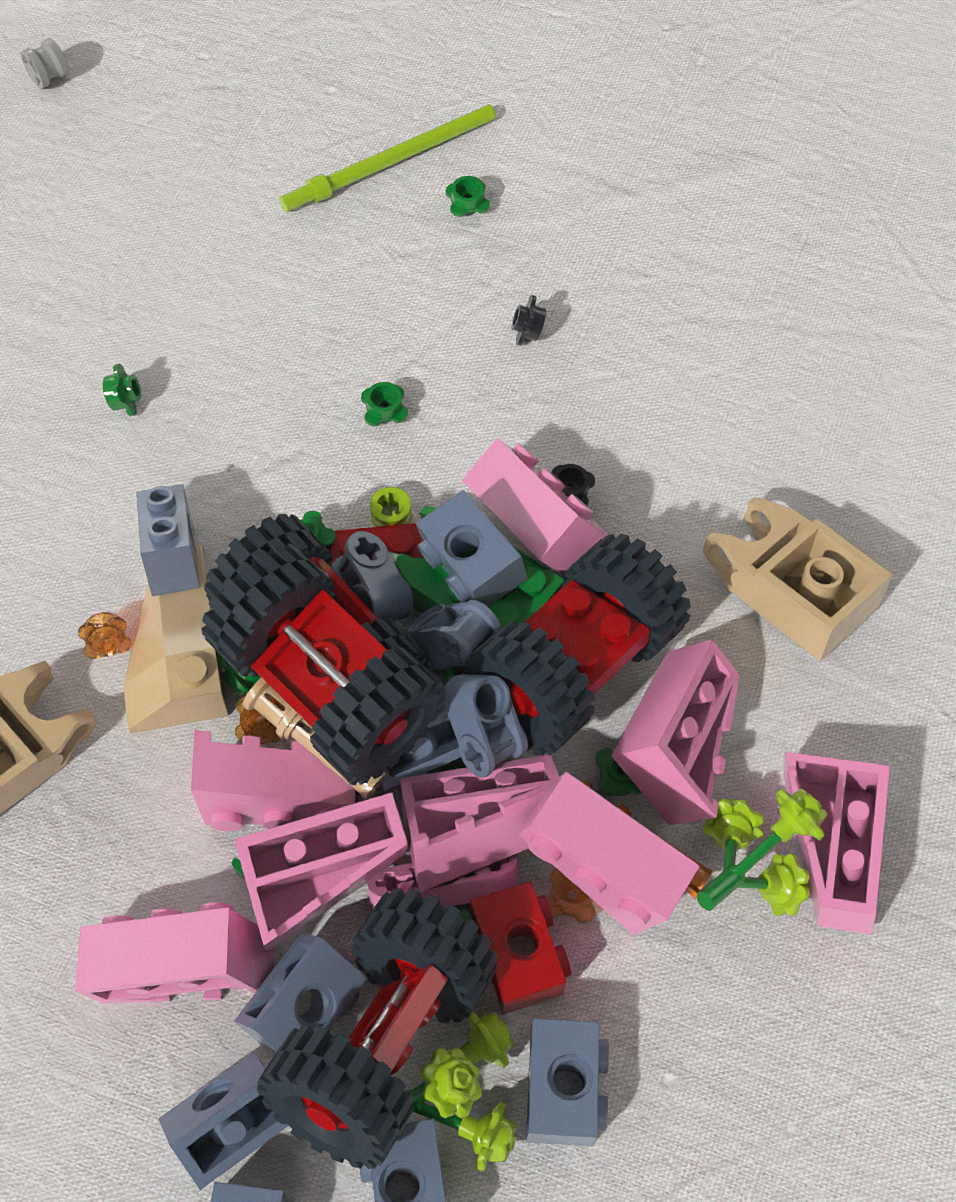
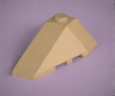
M202 544L195 545L200 588L152 596L149 584L147 585L123 685L130 734L229 716L222 669L218 662L220 655L205 640L201 630L206 625L202 621L204 613L213 610L209 605L210 601L206 597L207 593L204 590V584L208 582Z

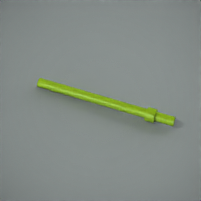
M490 104L485 105L325 176L321 173L306 180L305 186L280 196L281 207L285 212H288L311 201L319 203L332 197V192L494 120L496 118L494 108Z

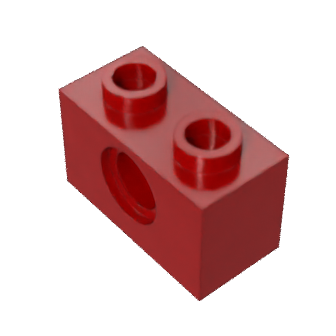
M530 881L472 899L470 901V914L474 922L479 926L476 933L478 935H487L492 943L489 949L496 951L498 957L495 963L498 967L491 981L502 1014L504 1015L562 996L567 983L565 977L572 975L571 967L563 945L554 946L548 927L553 926L554 921L545 895L537 897ZM524 936L534 942L536 951L529 956H518L509 949L507 944L514 937Z

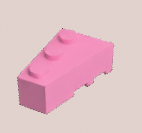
M713 639L666 653L611 755L669 826L717 817L719 802L712 799L715 776L724 773L726 758L721 755L719 756L723 732L731 730L740 674Z
M194 731L191 792L204 824L211 825L216 830L237 831L242 829L243 825H263L265 828L271 829L358 803V792L297 741H292L291 748L285 750L260 747V737L244 735L242 745L211 742V732Z
M785 752L783 776L787 792L792 794L799 789H803L807 794L810 793L812 797L817 799L821 803V809L827 812V817L820 824L825 834L820 841L811 835L802 836L797 834L804 868L808 870L810 875V894L817 925L819 927L871 935L877 911L890 766Z
M551 755L500 762L495 765V770L492 774L483 778L475 776L468 768L399 778L405 829L417 887L420 892L529 849V843L518 834L550 785L559 778Z
M566 771L550 785L518 834L529 843L528 848L534 855L545 862L553 864L632 935L667 921L699 868L698 864Z
M392 792L234 839L266 952L405 854L408 843Z

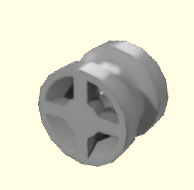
M50 37L41 41L39 48L35 50L27 48L20 52L26 71L40 89L50 85V81L54 77L62 79L70 74V68L62 50Z

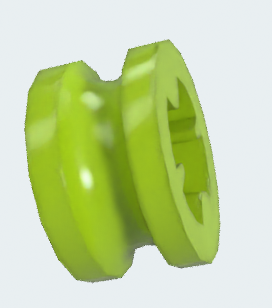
M385 487L378 490L372 496L370 501L371 521L375 527L410 524L412 518L411 499L405 491L396 487ZM392 504L399 506L398 515L395 511L392 512V516L383 515L384 506L388 510Z

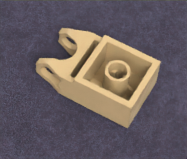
M754 497L748 502V509L744 518L758 540L745 541L733 535L712 532L706 537L702 552L710 564L717 570L729 591L821 662L880 607L893 574L816 518L811 522L796 510L773 503L767 499ZM758 511L766 515L771 526L766 525L760 519ZM716 546L723 549L729 561L719 554Z
M46 661L0 676V814L62 769L79 743L96 727L95 716L88 708L53 720L36 718L30 713L32 706L39 700L42 692L54 679L51 673L52 668Z

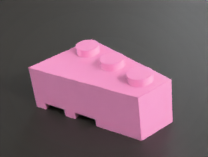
M497 438L462 481L540 561L565 576L567 569L601 538L603 539L609 534L590 517L593 511L573 494L567 497L562 492L566 486L546 468L541 472L535 468L539 460L519 443L512 449Z
M205 903L200 906V911L183 913L174 909H158L151 912L150 918L136 920L122 915L107 916L102 919V924L80 927L75 992L101 1003L171 1001V995L199 991H204V1000H222V989L245 988L256 993L273 970L274 947L266 952L258 925L234 911L233 907L226 903Z

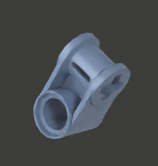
M365 531L351 534L345 543V554L336 558L331 568L377 618H382L384 621L387 618L393 621L407 618L413 609L412 591L392 561L385 544L374 534Z
M469 600L450 605H436L417 617L411 623L408 630L436 670H442L453 666L464 667L466 659L484 641L500 629V623L496 615L486 605L477 600Z
M460 674L447 682L445 686L446 693L443 695L446 698L444 708L448 713L456 735L460 756L464 764L475 776L480 778L487 777L495 770L496 764L508 757L518 758L527 751V737L519 723L510 691L505 681L500 677L492 675Z

